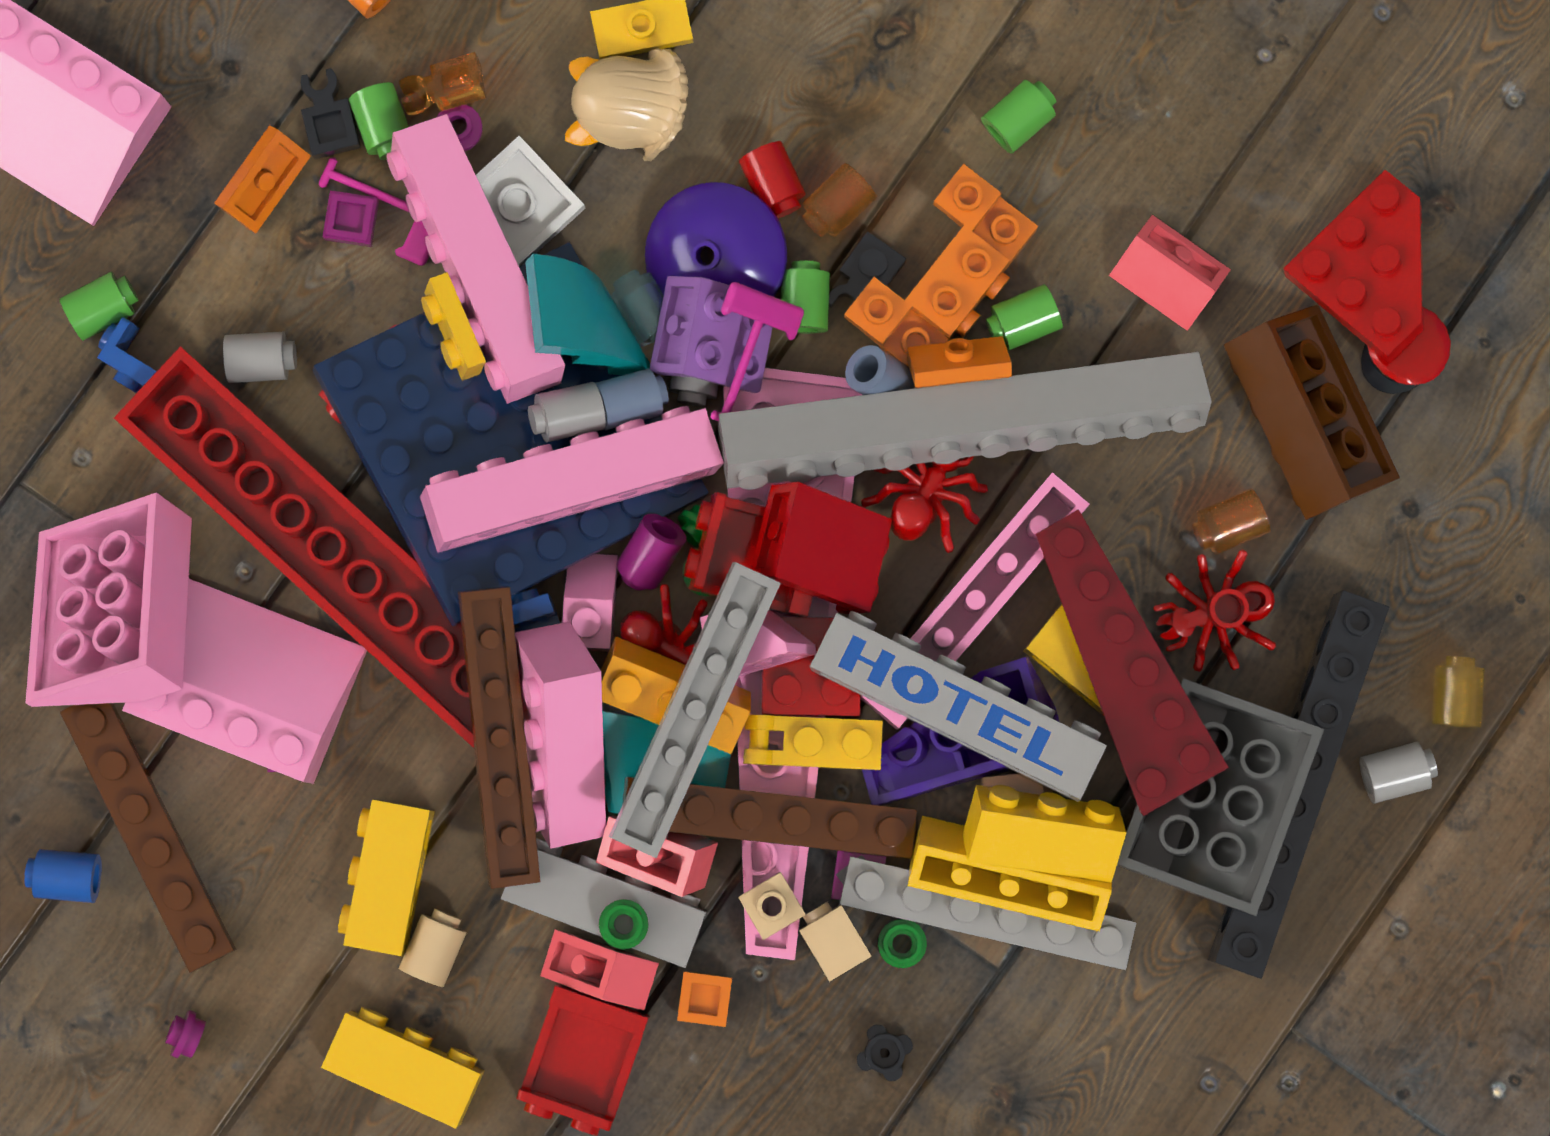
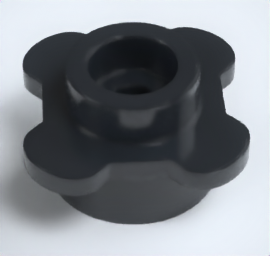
M873 1025L867 1030L868 1042L864 1051L857 1055V1064L864 1071L872 1069L882 1073L886 1080L896 1081L903 1074L901 1065L905 1055L912 1051L913 1043L907 1035L896 1036L887 1032L883 1025ZM887 1048L890 1052L889 1056L882 1057L880 1055L881 1049Z

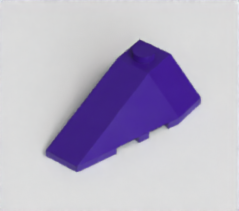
M1028 657L980 671L970 678L979 683L982 682L984 676L991 678L1011 689L1008 695L1009 698L1023 705H1026L1030 698L1056 711L1053 701ZM1056 711L1053 719L1060 722ZM914 722L882 743L881 770L862 769L871 804L882 806L1012 769Z

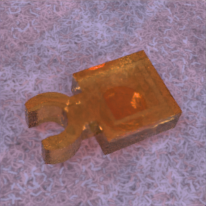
M475 52L430 65L431 75L429 76L410 75L399 80V85L405 97L401 98V102L408 115L420 114L434 103L437 104L441 112L486 98L482 67Z

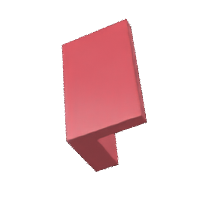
M1152 215L1109 276L1188 331L1231 269Z

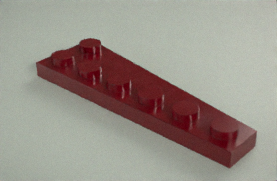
M1079 509L1036 533L1142 815L1145 816L1229 768Z

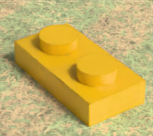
M446 272L432 277L428 281L424 291L425 296L421 298V302L431 325L438 324L445 341L440 342L445 362L451 370L457 368L462 381L477 376L481 373L486 360L450 276Z

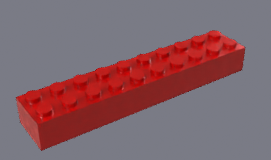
M180 346L118 412L114 419L474 748L462 625L460 623L452 627L417 561Z

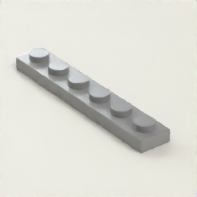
M732 562L608 837L657 858L777 593L780 582L737 562Z
M850 856L839 901L840 905L1122 970L1127 968L1136 922L1104 915L1099 932L907 886L909 870Z

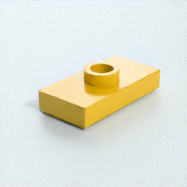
M645 0L590 11L600 60L613 56H630L645 53L656 48L666 49L693 43L685 0Z

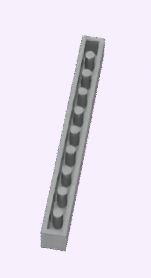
M1199 352L1015 375L1009 378L938 385L719 414L718 440L724 462L723 468L727 489L741 487L752 490L774 482L790 481L804 483L815 477L835 474L842 477H851L866 470L886 468L896 471L905 469L912 464L927 462L949 464L960 458L980 455L987 458H995L1010 451L1026 449L1041 452L1052 449L1056 445L1071 443L1093 445L1101 442L1103 439L1117 437L1139 439L1151 433L1170 430L1185 433L1205 426L1212 401Z

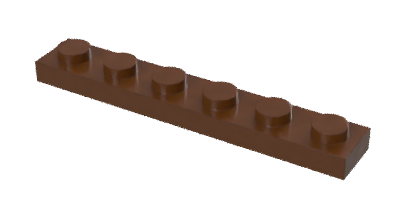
M502 586L458 591L489 887L495 889L540 883L510 587Z
M114 703L72 705L60 711L189 973L235 951L236 948Z
M625 777L622 805L635 778ZM690 784L669 832L912 859L917 810Z

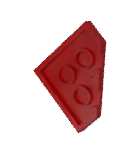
M1384 170L1283 268L1287 279L1388 363H1391L1424 330L1422 308V205L1420 197L1388 171Z

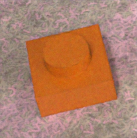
M684 971L677 1021L726 1027L732 977Z

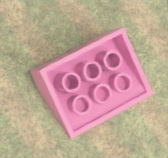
M0 0V168L94 226L171 109V105L159 92L11 0Z
M156 492L39 532L26 704L31 707L143 702L183 689L192 518Z
M189 579L183 689L143 702H125L122 711L299 781L314 784L367 650L356 643Z

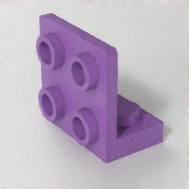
M667 276L650 363V370L653 373L665 376L693 377L731 387L755 320L734 312L727 315L722 314L721 307L729 285L703 277ZM763 324L739 390L750 393L760 392L773 327Z

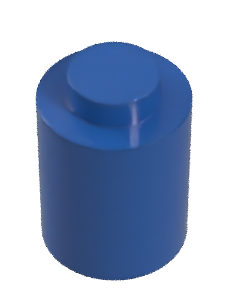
M39 849L36 857L29 858L27 861L24 877L25 886L32 888L34 898L95 903L101 883V856L99 854Z

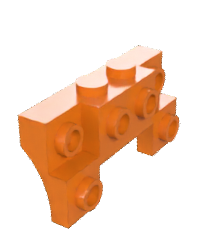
M963 164L933 202V205L960 226L961 230L905 300L877 278L873 277L845 312L844 318L868 336L883 351L909 366L907 362V347L946 343L956 333L962 338L966 336L981 316L975 311L976 307L985 296L993 301L1010 279L1004 272L1036 233L1038 225L1001 197L1002 193Z

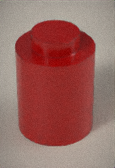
M782 141L765 144L739 159L738 162L752 192L772 209L777 218L787 216L801 207L799 200L806 193Z

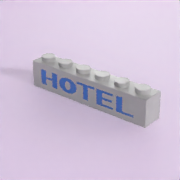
M850 611L846 618L836 613L810 665L811 671L1077 802L1081 800L1107 745L1098 741L1101 735L1100 732L1075 720L1070 728L1053 719L1056 713L1055 710L1036 700L1029 698L1027 704L1023 705L1008 697L1011 691L1010 688L991 678L984 676L981 683L963 675L966 669L964 665L946 656L939 655L937 661H934L919 654L918 652L921 648L919 643L898 633H895L891 640L875 632L874 629L877 623L861 614Z

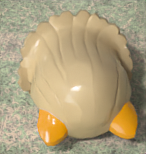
M656 48L649 51V60L613 56L601 60L591 57H579L571 61L569 71L576 81L572 91L571 105L577 120L567 129L565 141L577 146H587L600 142L618 149L643 148L645 152L643 160L652 161L661 151L669 147L677 133L682 130L684 113L688 105L686 98L688 97L689 88L687 86L688 77L685 75L686 70L681 63V59L671 49Z

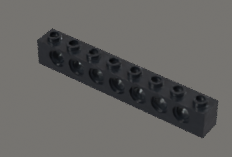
M1344 590L1333 594L1291 716L1297 720L1324 729L1321 741L1257 916L1226 906L1208 961L1262 979L1389 606Z

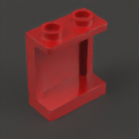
M801 482L771 485L751 569L783 585L836 604V611L849 614L850 611L870 613L872 603L875 601L879 590L878 578L883 557L889 548V532L892 519Z
M720 492L712 494L710 502L703 500L700 505L695 529L702 530L703 532L699 548H690L684 569V577L691 578L689 590L716 597L732 562H737L751 569L766 508L726 497L727 494ZM780 584L769 609L795 617H808L813 596Z
M557 984L548 1005L550 1006L516 1099L526 1102L524 1111L552 1119L555 1112L572 1118L570 1124L572 1128L598 1136L600 1128L610 1131L650 1015Z

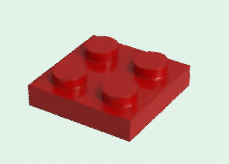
M780 617L814 643L816 653L834 619L832 617ZM815 655L763 669L762 715L860 717V694L811 671L810 665Z

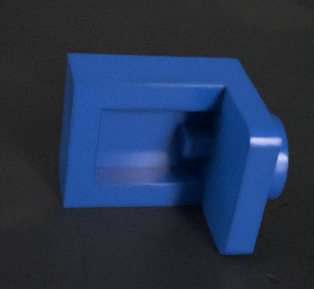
M123 317L118 325L111 324L102 335L98 345L101 352L97 358L117 371L113 380L137 393L157 371L126 353L137 335L139 327Z
M531 589L511 597L515 632L560 623L552 597L548 593L539 596L537 589Z

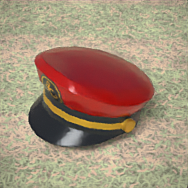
M1422 306L1424 330L1391 363L1386 362L1366 344L1364 345L1361 357L1362 370L1365 378L1374 388L1389 394L1404 393L1417 387L1419 384L1432 381L1443 371L1450 356L1451 341L1445 324L1434 312Z

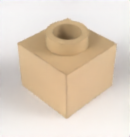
M781 872L738 897L763 940L806 915ZM774 896L781 901L782 909L775 916L767 915L762 909V903L767 897Z

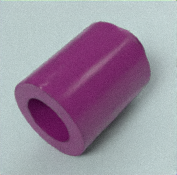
M658 514L645 515L616 563L622 580L629 587L636 590L658 588L686 542V535L675 522L664 516L662 517Z

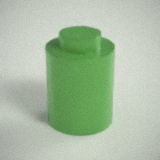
M1023 80L983 115L981 121L995 141L1008 153L1013 154L1056 116L1052 106L1057 101L1042 82L1037 81L1035 84H1032L1028 80Z
M391 82L379 83L363 88L352 94L348 99L367 153L369 155L378 154L380 160H387V153L391 152L393 132L409 127L397 91Z
M793 261L791 269L785 270L781 284V300L799 306L804 310V316L797 333L814 334L828 331L830 273L820 270V263L816 261Z
M112 271L60 298V303L69 322L82 341L102 332L113 323H119L123 317L128 318L134 315L135 311L132 304L139 301L127 277L124 275L117 279Z
M1045 284L992 305L990 307L992 316L985 319L991 337L1003 336L1008 351L1063 328L1057 305Z

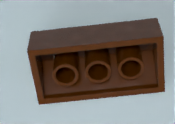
M1318 304L1266 321L1224 344L1230 358V366L1241 381L1249 398L1251 411L1259 420L1271 445V453L1276 462L1280 464L1291 488L1292 498L1301 509L1305 520L1327 512L1400 478Z

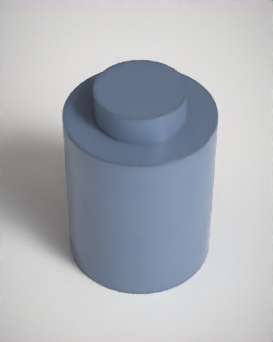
M868 345L858 349L847 363L845 371L846 381L853 390L862 395L917 388L914 386L909 366L877 346Z
M650 369L595 383L604 405L606 423L603 430L605 431L616 428L628 421L636 419L647 420L661 416L663 405L668 404L669 401L667 387L661 376L655 377Z

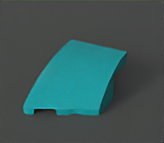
M532 254L525 261L535 353L571 355L572 364L608 366V374L626 375L650 369L648 358L603 281L594 272L578 263L549 255Z
M602 711L603 746L605 752L604 776L606 779L605 796L608 812L619 814L623 802L625 777L635 778L659 725L641 717ZM707 745L690 784L725 788L731 754Z

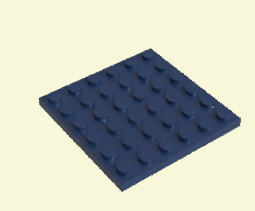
M570 242L544 254L582 265ZM523 264L519 268L528 285L526 264ZM425 312L314 365L312 370L452 627L461 623L458 591L509 586L512 597L633 535L645 515L658 514L662 517H668L705 498L709 493L700 478L437 553L420 500L425 486L430 485V478L453 470H457L459 476L477 472V465L495 458L504 457L506 463L524 459V452L542 445L550 444L553 450L571 446L569 441L576 436L545 442L541 434L535 435L533 433L528 418V406L534 405L535 395L589 382L596 383L622 375L608 374V366L572 364L571 355H561L565 363L561 384L507 404L501 390L494 391L490 386L484 367L479 375L463 381L457 368L451 370L448 367L440 346V342L445 341L438 324L431 325ZM658 416L644 420L645 425H647L650 423L661 421L662 417ZM615 428L606 431H595L598 432L599 438L617 433Z

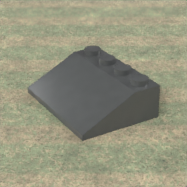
M1183 678L1182 688L1229 768L1145 816L1142 815L1138 805H1136L1117 866L1257 916L1324 729Z

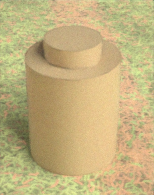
M435 908L431 916L421 914L398 969L425 982L444 987L467 933L458 928L461 919Z

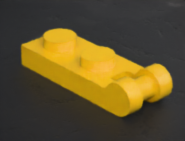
M749 714L745 723V730H750L749 749H744L743 764L881 770L883 721ZM769 731L784 732L783 751L768 750Z

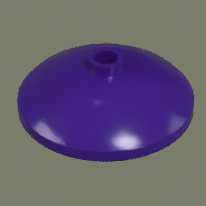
M721 182L702 183L677 193L662 206L655 216L646 239V270L650 283L661 302H663L667 276L703 277L727 285L737 282L775 297L782 284L787 265L786 239L777 216L759 196L734 184ZM706 246L714 251V260L709 265L703 263L700 256L702 249Z

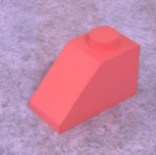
M614 815L609 816L596 863L681 897L705 888L718 842L701 835L668 832L657 858H654L608 837L617 818Z
M555 929L540 976L604 1001L644 1010L659 963Z

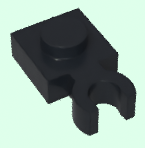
M331 68L326 69L328 84L322 90H314L312 88V83L307 74L301 75L300 80L303 92L314 103L313 107L301 109L311 154L314 159L361 148L348 98L335 101L339 91V80Z
M867 231L840 268L839 273L849 281L847 284L835 287L829 293V307L832 308L840 297H849L854 302L873 277L888 287L905 264L906 258Z

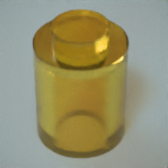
M1447 656L1445 665L1435 666L1433 725L1481 728L1485 669L1475 667V658Z

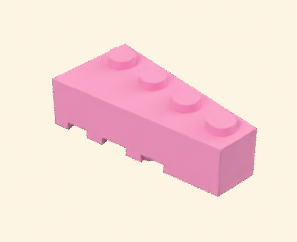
M570 621L515 632L535 832L540 831L550 849L601 838L606 828L601 670Z

